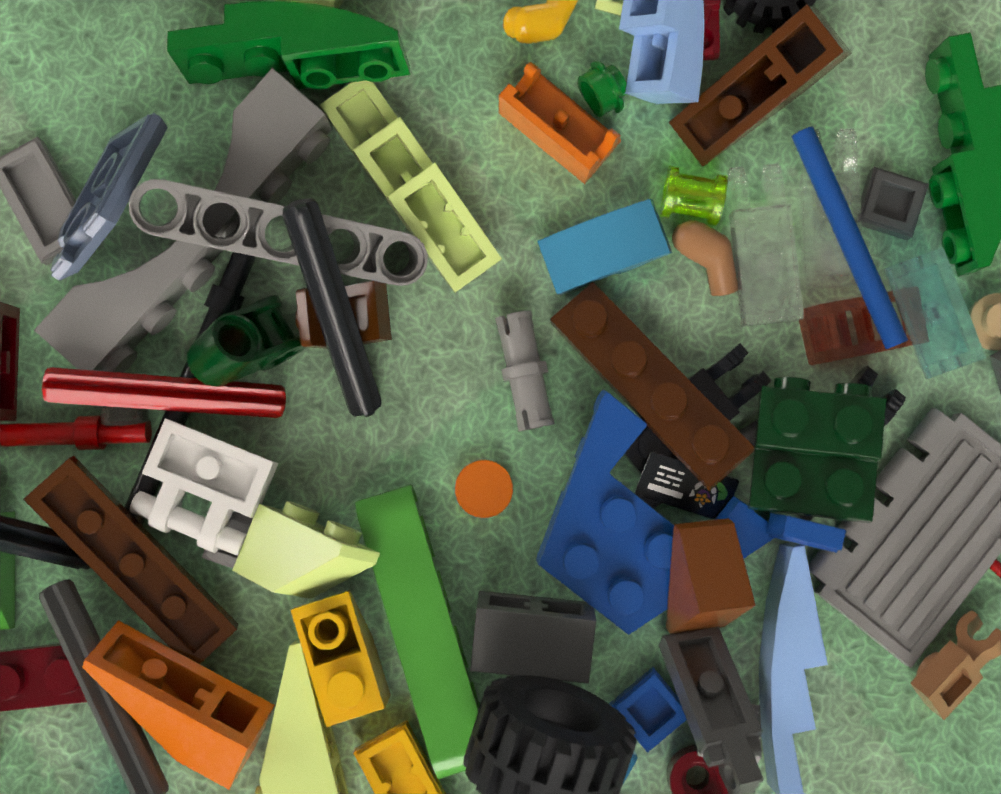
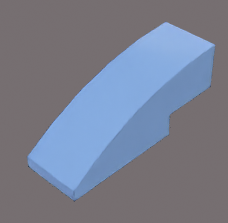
M623 0L619 30L634 36L625 94L656 104L698 102L703 68L704 1Z

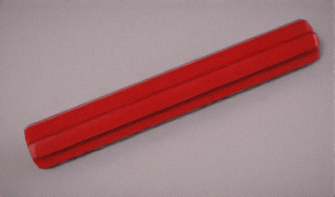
M50 367L45 370L42 383L43 399L49 403L267 418L281 417L286 406L285 387L277 384L233 381L224 386L214 387L204 384L197 378Z

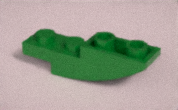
M252 1L224 4V24L168 31L167 52L188 84H214L225 79L248 76L265 77L272 68L278 73L289 71L298 89H326L336 84L359 81L382 82L391 77L410 75V64L397 29L373 18L319 4L290 1Z
M971 32L947 37L928 55L929 60L925 68L927 87L932 94L938 95L942 112L938 121L939 139L944 148L951 150L950 156L932 167L933 175L929 180V194L933 205L937 209H942L946 231L942 235V249L948 263L955 264L957 277L969 275L990 266L1001 241V85L984 88Z

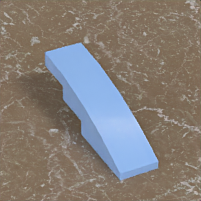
M792 542L779 545L765 604L759 657L761 738L767 784L776 794H804L792 735L816 730L804 669L828 665L805 546Z

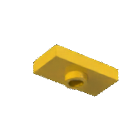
M407 720L356 747L353 752L375 794H446Z

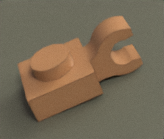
M973 610L964 614L957 622V645L950 640L940 652L928 655L921 662L916 677L910 683L924 704L943 720L949 716L983 679L980 673L983 666L1001 655V630L998 628L992 631L990 636L984 640L973 639L974 634L983 625L980 617Z

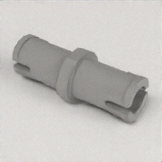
M520 311L507 314V318L505 316L495 318L507 367L501 370L504 382L510 381L518 432L555 424L543 374L548 373L546 361H540L533 329L532 312Z

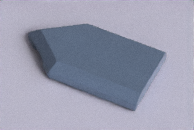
M157 114L146 115L110 138L60 229L58 242L63 249L53 259L50 270L52 271V277L60 281L78 273L117 224L133 190H135L168 128L163 119Z

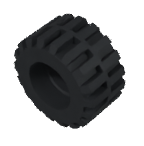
M532 675L506 676V678H497L491 682L490 686L486 687L465 752L463 765L466 767L465 774L470 782L477 785L476 790L480 794H620L637 739L634 737L635 730L626 721V718L609 703L591 692L557 679Z

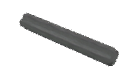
M70 579L63 580L45 588L39 593V600L129 793L166 794L169 791V785L141 725L82 668L86 657L101 640L74 582Z

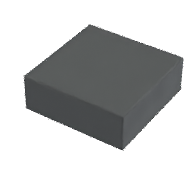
M873 167L869 171L855 216L856 224L900 239H911L929 184Z

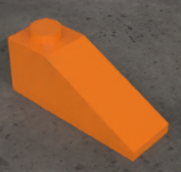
M119 620L86 657L82 666L177 762L227 789L231 788L254 751L275 706L271 702Z

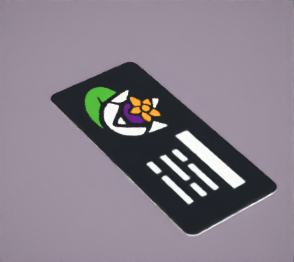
M652 452L637 484L635 494L715 519L734 496L739 481L738 479L726 476L709 491L680 460Z

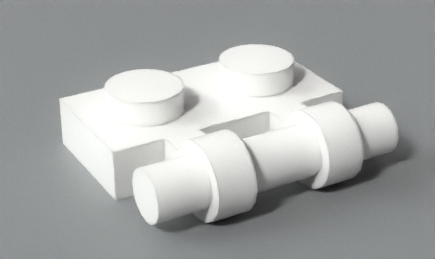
M165 418L142 471V474L163 482L157 497L143 491L137 492L131 502L130 512L148 519V526L164 533H168L172 529L197 539V546L216 553L221 549L238 556L247 534L229 527L232 514L235 511L250 518L254 517L258 505L262 504L279 463ZM185 492L212 502L206 517L182 508V499Z

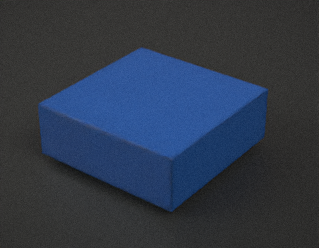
M770 513L766 533L772 538L837 553L838 550L842 551L846 530L787 515Z
M654 667L649 669L609 703L632 725L635 730L634 737L647 753L687 720L679 698Z

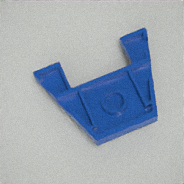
M602 390L594 403L593 416L585 437H582L574 456L576 461L565 490L560 493L536 561L540 567L629 635L667 610L674 525L610 474L613 467L648 424L610 393ZM733 496L715 520L729 518L734 523L744 559L774 538L769 537V534L766 533L768 522L754 510L748 509L749 506L740 499Z

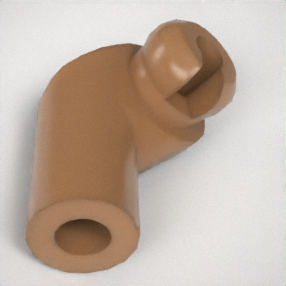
M690 220L679 224L672 234L673 245L682 255L706 268L710 294L712 296H723L738 291L739 286L730 240L724 234L697 220Z

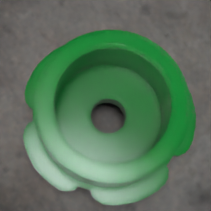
M593 61L590 64L591 68L589 71L578 77L577 83L581 95L597 117H602L613 110L615 113H620L624 108L623 97L627 95L625 94L627 83L622 73L614 65L605 67L603 63Z

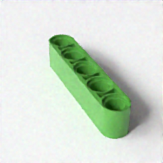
M410 484L355 502V507L365 545L380 553L376 564L372 566L429 758L436 777L441 779L466 771V767L463 765L464 756L480 702L473 681H469L466 670L469 666L457 627L452 625L449 614L452 610L440 571L435 569L432 557H435L423 515L419 516L415 503L418 502L413 485Z

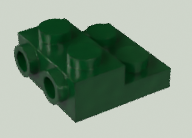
M777 377L774 379V387L762 386L759 396L748 509L862 523L873 522L878 461L882 458L886 398L872 397V387L858 383H838L835 385L834 393L810 391L811 381L796 377Z

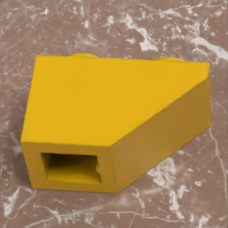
M348 590L292 608L290 611L326 727L385 709L391 694L373 636L351 591Z

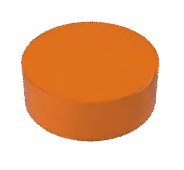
M478 460L468 464L459 473L455 483V494L458 503L468 514L478 518H489L498 515L509 505L513 494V484L509 473L500 464L490 460Z

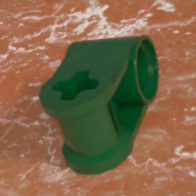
M267 296L245 308L218 317L192 343L187 352V363L193 375L206 385L214 387L224 386L257 371H266L277 367L302 352L306 347L301 345L300 337H295L281 313L280 308L283 304L279 296Z

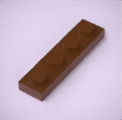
M591 282L550 319L551 324L635 414L648 424L647 426L709 491L754 452L755 447L594 282Z
M75 456L68 458L23 499L171 649L200 664L238 629L239 624Z

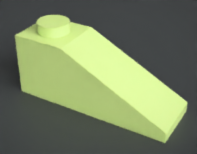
M298 638L288 648L259 778L260 786L256 787L255 794H349L332 726L326 727Z

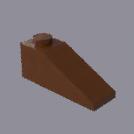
M807 4L699 96L698 102L689 104L669 121V124L702 167H704L807 91L851 55L852 52L820 11Z

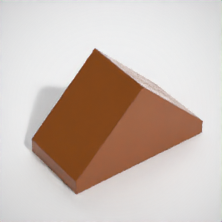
M729 518L674 524L666 620L667 631L673 634L717 626L722 628L755 607L756 604L734 523Z

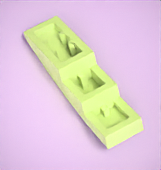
M352 82L320 104V109L325 113L327 119L411 235L416 236L424 244L428 258L454 293L502 260L436 163L433 164L401 117L398 118L373 82Z

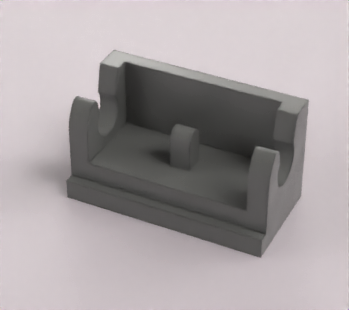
M479 590L470 671L502 675H532L560 681L589 684L596 628L595 610L586 601Z

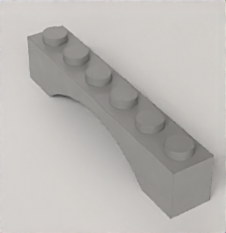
M273 68L233 111L231 144L223 174L214 191L276 204L291 187L292 180L289 179L290 175L303 161L307 164L316 161L329 145L330 137L327 134L332 130V127L325 113ZM224 202L210 205L203 215L205 230L215 237L230 235L238 224V216L235 209ZM176 240L163 253L134 270L104 281L74 286L34 331L77 369L124 373L136 360L138 354L134 348L148 333L151 335L158 334L172 321L176 314V309L173 305L187 289L191 292L197 291L210 279L215 270L212 262L223 250Z

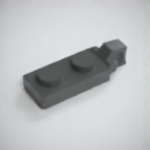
M719 626L663 635L659 648L699 753L703 754V759L708 767L718 765L719 774L729 794H754L759 783L763 782L764 779L755 759L762 752L759 742L762 729Z

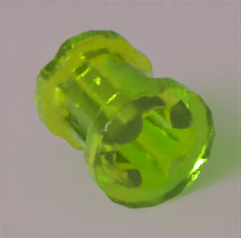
M670 165L664 181L659 211L660 217L669 218L672 213L705 218L708 225L717 226L726 200L728 176L717 174L712 179L680 173L679 167Z

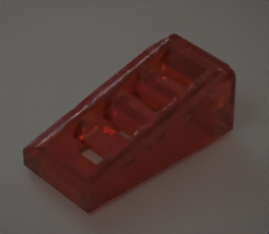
M918 286L887 292L891 302L898 303L905 334V313L910 334L906 335L908 341L889 349H885L882 340L875 341L870 313L863 297L823 303L800 309L798 311V320L808 364L816 365L929 342ZM850 311L859 343L853 346L846 312Z

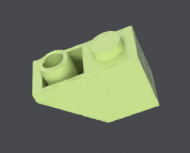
M286 501L283 510L259 504L232 571L271 592L312 599L374 566L380 553L358 543L362 533L351 527L330 520L327 521L325 527L316 523L320 513L291 501Z

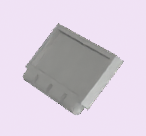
M935 408L929 410L907 438L910 444L923 453L918 459L909 451L899 448L877 476L876 489L888 497V499L882 504L875 498L873 522L862 523L843 520L837 528L846 530L845 537L853 542L848 549L843 546L842 551L838 550L837 553L820 549L808 564L810 573L821 582L814 592L900 662L912 668L1001 553V444L964 414L956 413L950 419L943 412Z

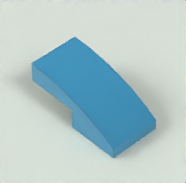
M652 199L614 210L537 241L558 295L574 291L610 275L627 272L673 253Z

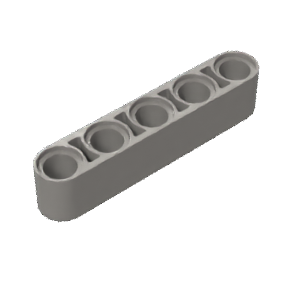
M164 179L145 181L132 192L129 200V213L134 224L143 232L153 236L299 265L292 244L285 249H274L268 245L265 239V228L268 222L277 216H282L283 208L286 206ZM163 189L174 196L177 202V213L170 222L154 224L143 216L140 202L149 190ZM217 202L231 205L238 216L236 229L225 237H215L209 234L203 226L205 210ZM322 214L328 235L337 229H345L351 234L354 241L351 255L345 260L337 261L341 274L392 285H409L416 282L424 274L428 264V254L424 244L416 236L406 232ZM401 241L409 251V261L402 271L390 273L383 262L384 253L392 243Z

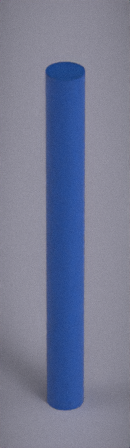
M811 126L791 136L885 349L908 341L814 127Z

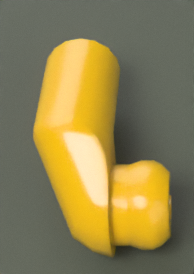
M547 0L543 4L526 5L524 7L514 6L504 16V31L510 38H516L518 42L525 44L554 40L563 32L579 0Z

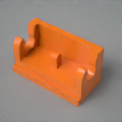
M529 62L524 68V75L515 87L509 83L499 94V114L576 178L586 184L619 145L621 135L613 128L607 129L540 74V68Z

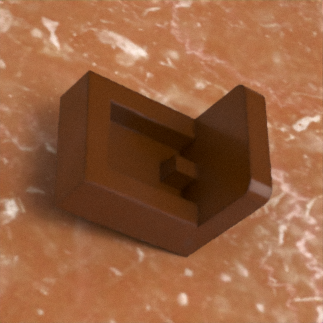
M369 281L345 286L363 345L392 340L386 283ZM307 288L297 289L295 322L300 333V343L303 347L327 349Z

